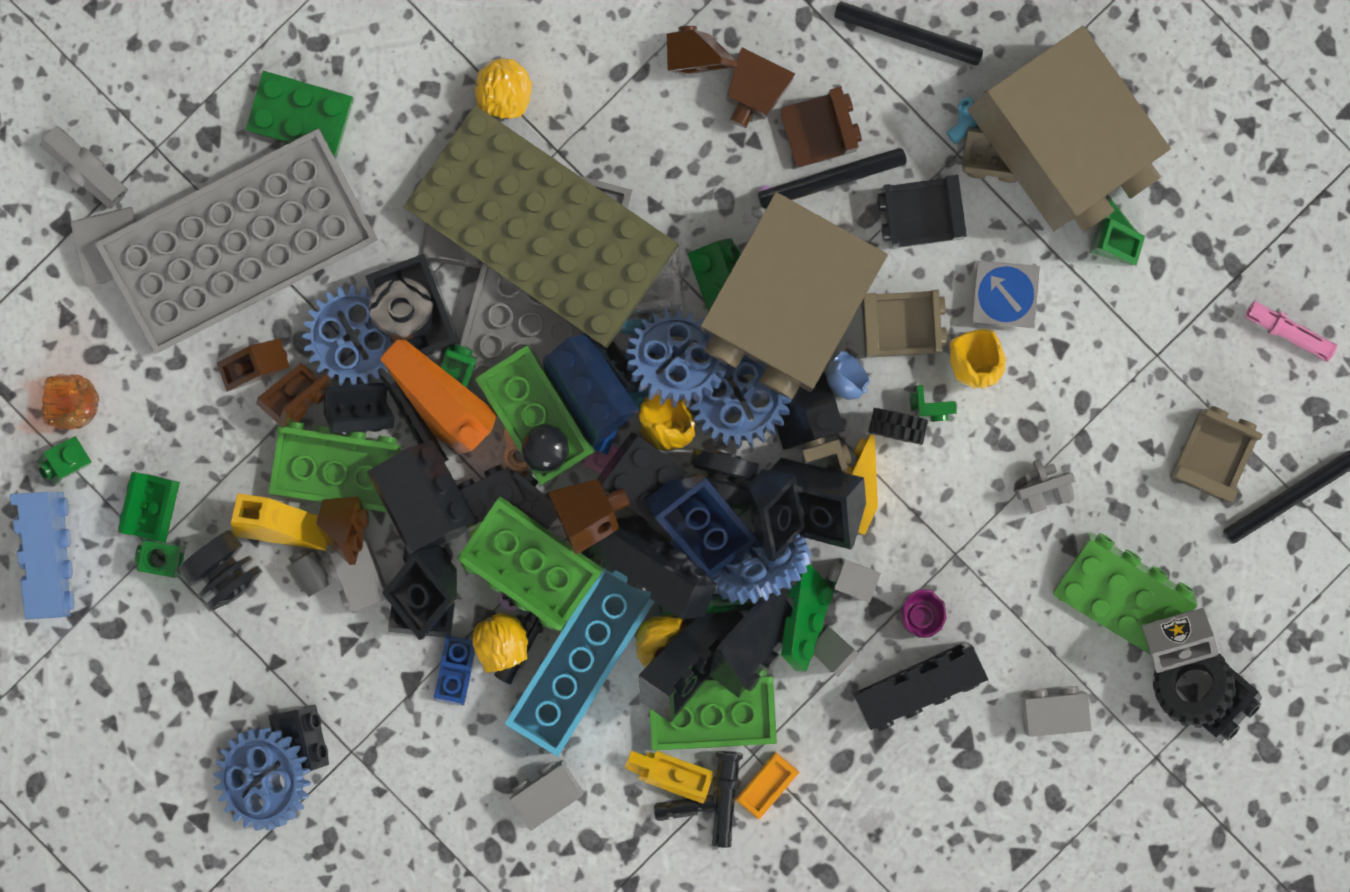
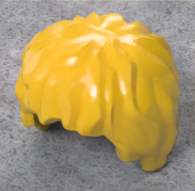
M499 58L491 60L477 74L474 89L477 106L489 115L501 119H512L522 116L527 109L532 93V82L526 69L513 59Z
M976 329L968 331L966 334H961L949 342L950 364L953 374L959 382L973 389H986L998 383L1005 372L1006 356L995 331Z
M658 395L651 400L648 397L644 398V402L640 405L639 420L642 426L640 432L645 441L661 451L682 449L683 446H687L692 442L695 436L694 417L682 400H678L676 408H673L671 399H667L663 405H660V396Z
M497 613L492 617H487L486 620L478 623L474 628L472 634L474 652L486 673L503 671L527 660L528 639L525 635L526 631L520 620L515 616Z
M655 616L648 618L638 627L635 646L637 658L642 666L647 667L688 626L685 619L671 616L663 618Z

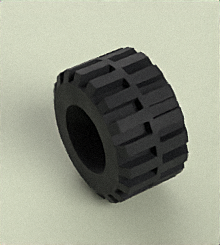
M1220 653L1217 656L1157 673L1156 669L1154 671L1155 681H1153V689L1158 703L1170 719L1175 722L1179 721L1183 726L1194 725L1195 728H1202V724L1208 723L1209 726L1215 724L1214 720L1218 717L1222 719L1226 715L1225 711L1227 708L1231 709L1233 705L1232 699L1236 694L1235 680L1229 664L1226 663ZM1190 670L1205 671L1213 680V688L1210 694L1198 702L1184 701L1176 692L1178 679Z

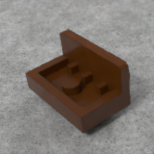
M300 363L257 398L256 404L284 428L290 422L294 421L296 423L302 419L312 404L318 405L324 400L325 388L329 386L331 378L327 374L318 378L304 364Z

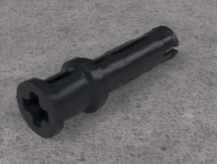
M719 750L715 753V757L718 758L717 776L713 777L714 786L717 787L712 846L718 845L721 848L732 847L736 789L741 785V780L738 778L739 762L743 759V753Z

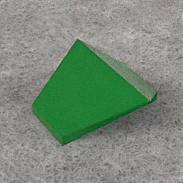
M1107 194L1106 199L1115 211L1098 222L1090 253L1137 266L1145 236L1137 232Z

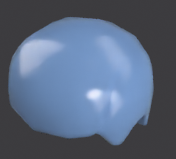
M841 351L827 365L826 379L829 387L836 395L846 400L859 399L868 391V388L865 387L870 383V378L861 364L850 353Z

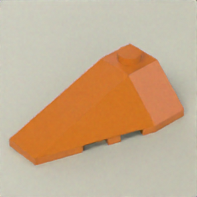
M395 340L381 355L380 360L433 435L458 455L473 451L492 431L497 417L495 410L408 341Z

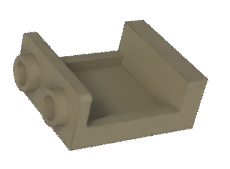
M939 289L888 294L867 293L862 301L865 358L941 353L942 346H947L946 327L941 328L940 315H945L946 307L944 296L939 297Z
M1211 406L1210 410L1200 409L1170 478L1226 503H1233L1238 493L1235 488L1256 441L1261 440L1263 434L1256 431L1257 425L1244 419H1239L1238 422L1227 418L1229 413L1218 407Z

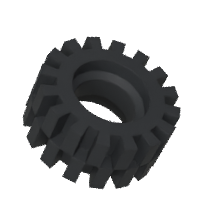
M873 408L868 432L895 440L923 445L929 420L896 411Z

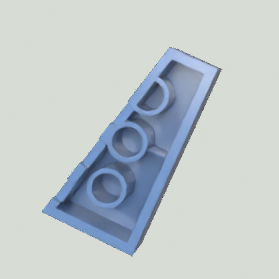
M64 492L10 494L11 505L18 506L17 519L13 520L14 533H18V536L22 538V544H20L17 551L18 564L21 569L26 571V575L22 576L20 580L25 619L71 616L70 610L74 609L75 601L73 591H69V579L72 578L73 567L71 560H67V547L71 545L70 530L66 529L65 516L69 515L68 499L64 498Z

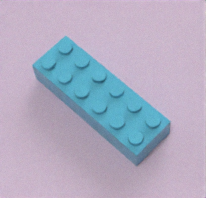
M606 569L602 571L571 615L505 722V725L559 757L654 603L649 598L651 595L650 591L633 588L626 583L628 577L616 570L613 573Z

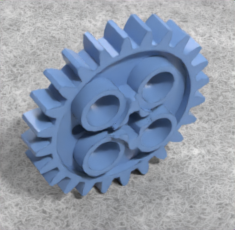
M354 285L350 286L349 294H346L342 287H338L337 297H334L330 292H326L328 302L324 303L317 299L316 303L320 308L319 311H308L314 317L313 322H304L306 327L311 328V333L302 335V338L311 340V344L304 347V351H314V355L309 359V362L321 363L317 368L318 373L328 369L330 381L336 375H339L340 385H344L347 378H350L351 385H357L359 378L362 379L364 384H370V375L380 380L381 374L379 370L382 368L388 371L380 357L391 346V342L388 337L383 336L374 327L371 320L369 305L373 295L371 297L368 296L369 290L365 286L360 294H357V289ZM358 306H363L367 311V316L363 322L355 323L351 317L352 311ZM339 312L344 313L348 324L353 330L361 332L357 338L369 355L368 360H364L355 342L347 341L350 333L340 320ZM336 322L340 327L339 335L336 338L328 339L325 335V328L329 323ZM373 333H380L383 338L381 347L371 350L367 344L369 336ZM346 349H353L356 354L354 363L349 366L343 365L341 362L342 352Z
M665 310L663 319H660L654 313L651 323L647 320H642L641 329L635 328L633 338H629L627 346L629 350L626 352L625 359L630 360L627 363V371H634L631 381H641L638 388L639 392L646 389L650 390L649 400L653 399L656 395L660 396V405H663L667 399H671L673 408H676L678 400H682L684 405L689 407L691 398L700 404L703 398L702 393L710 398L713 388L718 389L721 384L720 378L725 376L726 369L723 367H726L727 364L704 351L710 339V336L701 332V325L705 318L702 317L695 322L693 321V312H690L687 318H682L681 310H677L675 317H671L668 310ZM671 336H680L683 338V341H675ZM693 342H696V343H697V344L691 346L690 348H688V346H689L690 344H692ZM654 353L659 355L661 359L655 360L648 355ZM700 357L705 363H697L692 358ZM664 368H666V370L662 374H656L662 371ZM669 376H679L683 381H673Z
M743 356L737 369L729 365L723 367L726 369L724 378H720L721 384L718 389L727 390L725 395L719 398L713 396L709 398L702 393L703 398L700 404L691 398V402L696 404L692 405L690 410L692 414L697 415L694 418L696 425H703L701 428L703 434L707 435L712 432L711 438L714 443L723 437L725 447H728L731 441L734 440L737 449L741 448L742 442L747 440L750 447H753L754 438L756 437L764 443V433L766 432L775 436L776 432L773 425H784L780 415H789V409L784 404L791 402V399L782 396L759 382L766 367L746 356ZM745 374L754 375L753 380L748 383L739 381ZM728 376L732 377L740 395L745 398L747 407L754 416L753 421L748 419L741 403L736 399L731 385L726 380ZM765 399L769 401L768 405L764 408L758 409L754 407L755 402ZM732 414L741 415L740 420L736 423L726 422L727 418Z
M799 534L776 561L772 562L768 561L759 541H756L712 575L711 579L717 583L715 588L717 594H720L723 600L729 598L730 603L738 599L740 604H744L748 599H751L752 603H756L758 598L762 596L766 601L769 599V594L780 595L781 588L790 589L792 588L790 585L791 581L801 580L799 574L807 572L806 565L811 564L809 558L811 553L804 536L800 537Z
M258 728L248 730V732L239 733L238 738L228 741L230 747L221 749L225 759L216 760V764L222 768V771L214 773L215 777L221 779V783L214 786V788L223 790L224 794L218 798V801L227 800L228 805L224 811L225 813L235 811L234 822L244 818V828L254 825L255 831L264 828L271 830L276 828V826L286 825L287 820L289 821L297 817L295 811L304 809L303 804L299 800L309 798V795L303 791V787L311 785L310 781L304 779V775L311 771L308 768H302L301 765L307 757L298 758L296 755L300 750V746L290 747L292 737L289 736L281 739L280 730L271 733L270 728L260 729V731ZM262 751L264 752V754H265V756H266V762H265V763L263 762V760H262V758H261V753H262ZM280 761V766L276 770L272 771ZM241 771L245 776L244 782L242 781L240 776ZM280 775L284 779V787L280 784ZM250 787H253L249 790L247 795L244 796L245 791H247ZM259 795L263 799V807L259 803Z

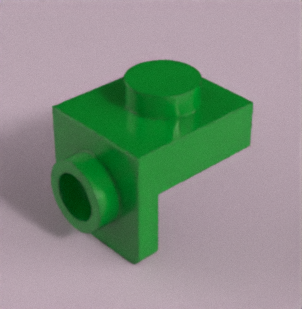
M455 344L454 349L450 347L446 349L441 368L467 388L478 357L472 355V349Z
M923 385L914 386V392L909 393L911 411H916L917 417L930 416L931 422L949 421V415L957 414L956 401L925 403Z
M76 436L43 452L37 460L40 475L45 481L49 480L53 487L58 485L64 478L84 469L92 463Z

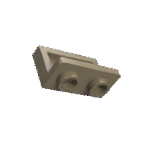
M968 127L962 156V171L972 178L983 179L986 176L998 177L1003 182L1015 183L1017 179L982 130Z
M824 438L804 443L806 450L799 451L803 463L833 455L839 472L848 470L847 463L851 462L847 445H841L839 440L826 443Z

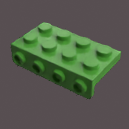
M293 421L284 428L277 425L276 432H278L268 494L322 502L323 499L358 496L364 509L387 512L367 472L403 451L404 445L396 444L397 438L378 435V441L366 440V433L356 431L347 434V436H341L332 433L330 427L318 425L316 431L304 430L305 423H295Z
M501 496L457 557L461 562V566L467 572L480 575L487 580L488 586L494 591L504 592L513 599V603L518 608L532 612L539 617V621L545 627L558 631L562 630L604 570L583 554L578 553L575 555L569 544Z
M1090 532L1086 543L1053 590V595L1150 654L1142 625L1195 610L1197 607V600L1194 596L1195 592L1182 582L1175 584L1167 579L1168 575L1156 566L1149 568L1140 562L1142 559L1128 549L1123 552L1114 546L1115 542L1102 533L1095 535Z
M763 669L759 674L761 678L753 690L750 692L745 690L739 698L712 677L708 678L671 723L650 709L652 751L777 744L773 674H767V670Z

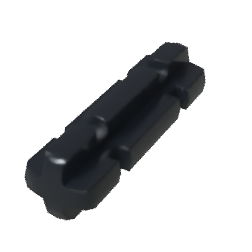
M707 795L703 804L691 799L671 801V804L663 802L654 805V814L657 821L669 820V817L672 816L673 819L695 816L698 815V812L707 814L715 811L712 795Z

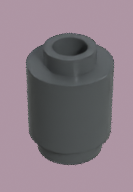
M302 549L288 558L291 564L286 566L300 591H305L308 597L329 585L326 579L328 574L314 551L307 553L305 549Z

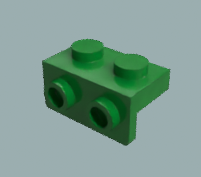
M731 238L715 241L687 253L708 312L740 257V251Z
M132 472L127 484L123 510L119 518L118 532L166 543L180 482L151 474Z

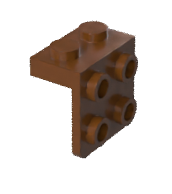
M842 86L830 89L825 96L789 105L781 110V117L796 166L804 167L857 151L859 147L858 142L862 141L858 124H852L849 112L853 111L852 101L849 93H843Z

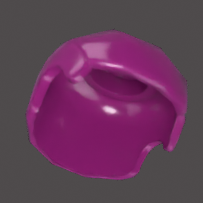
M931 589L916 590L905 597L900 606L899 618L901 624L910 634L917 638L932 637L942 630L947 619L945 602Z

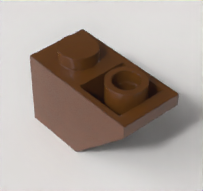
M358 496L323 499L316 524L327 544L349 565H356L358 554L363 548L365 527L369 525V513L367 509L363 508Z

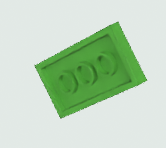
M530 345L523 347L475 378L520 453L524 436L536 425L551 424L559 427L567 436L569 455L558 471L542 474L531 469L540 485L546 484L595 453L592 445Z

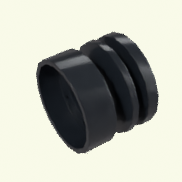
M227 530L212 539L191 555L177 569L189 586L201 581L206 583V586L197 596L200 600L212 593L215 595L205 605L209 612L235 601L248 591L254 581L263 573L259 566H255L247 572L243 570L253 561L251 556L244 557L239 561L235 560L234 556L243 545L231 530Z

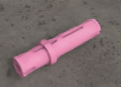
M1256 300L1248 307L1245 318L1261 325L1268 330L1269 334L1283 337L1326 362L1334 355L1337 344L1286 318L1287 315L1281 311L1277 313Z

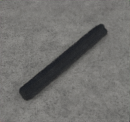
M843 1L837 4L834 13L836 19L975 66L982 59V48Z
M897 148L760 191L758 193L759 204L762 208L766 209L776 192L790 200H795L903 166L907 163L906 154L902 148Z
M1350 450L1224 529L1223 533L1226 539L1231 544L1237 543L1349 472Z

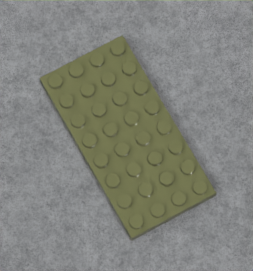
M476 105L403 206L410 213L605 348H608L679 247V244Z

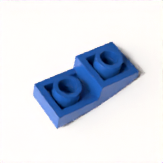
M454 636L445 639L434 700L465 706L475 657L472 640Z

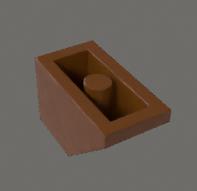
M697 26L678 27L679 32L666 33L668 71L685 75L737 68V60L710 34L697 31Z
M280 338L250 345L217 362L227 392L269 378L290 368L287 354Z

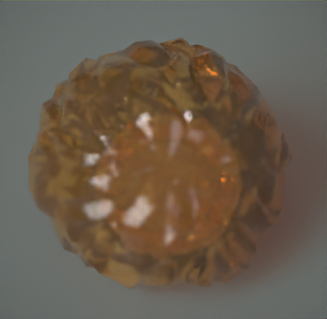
M58 374L47 377L44 382L42 397L44 424L61 430L80 429L88 425L96 416L100 400L92 382L78 374Z

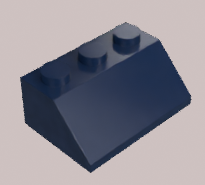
M587 334L568 337L547 355L543 368L593 447L599 445L639 412V409L591 337Z
M704 475L670 480L646 499L657 521L692 561L706 571L708 577L714 575L758 541L757 537Z

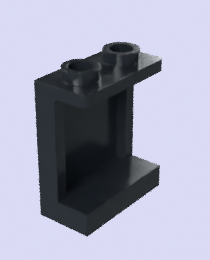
M958 174L928 181L898 185L885 184L881 188L882 193H877L879 212L884 211L886 223L881 224L883 242H889L890 249L963 240L967 237Z

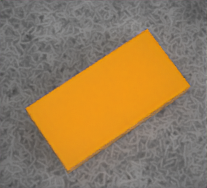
M775 751L737 795L735 800L757 819H760L800 772Z

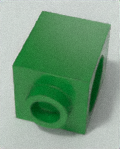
M150 539L143 540L142 545H138L135 553V563L138 564L137 571L171 578L180 577L181 575L177 569L183 563L186 546L157 542ZM157 549L165 554V563L161 567L156 566L152 561V555Z

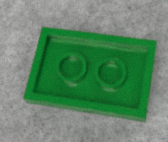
M263 70L246 131L289 144L319 128L334 157L337 158L354 98L353 96Z

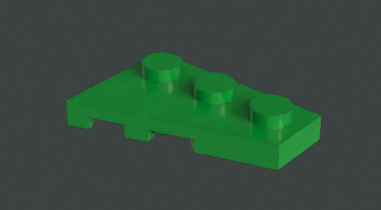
M811 564L806 565V573L799 574L801 580L796 581V585H791L789 597L793 599L792 615L786 617L781 656L795 671L807 672L834 592Z

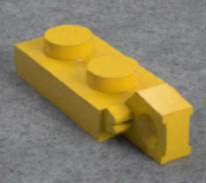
M630 751L624 767L629 771L639 774L638 779L645 781V783L702 804L706 799L714 775L713 771L659 751H655V753L647 752L646 756Z

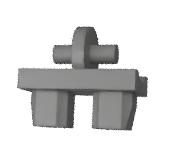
M1037 459L1033 461L1034 470L1024 473L1027 482L1038 479L1039 483L1015 490L1017 499H1022L1029 514H1033L1047 509L1042 493L1052 490L1057 505L1073 501L1074 493L1071 483L1076 481L1073 473H1066L1047 479V475L1057 472L1054 463L1043 466L1041 460Z

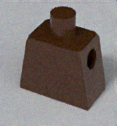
M742 47L737 59V68L734 69L726 98L727 101L737 105L730 121L742 128H747L753 114L765 119L792 83L795 73Z
M596 479L548 492L556 515L575 555L617 531L619 526L614 512L630 505L623 488L605 494L600 481Z

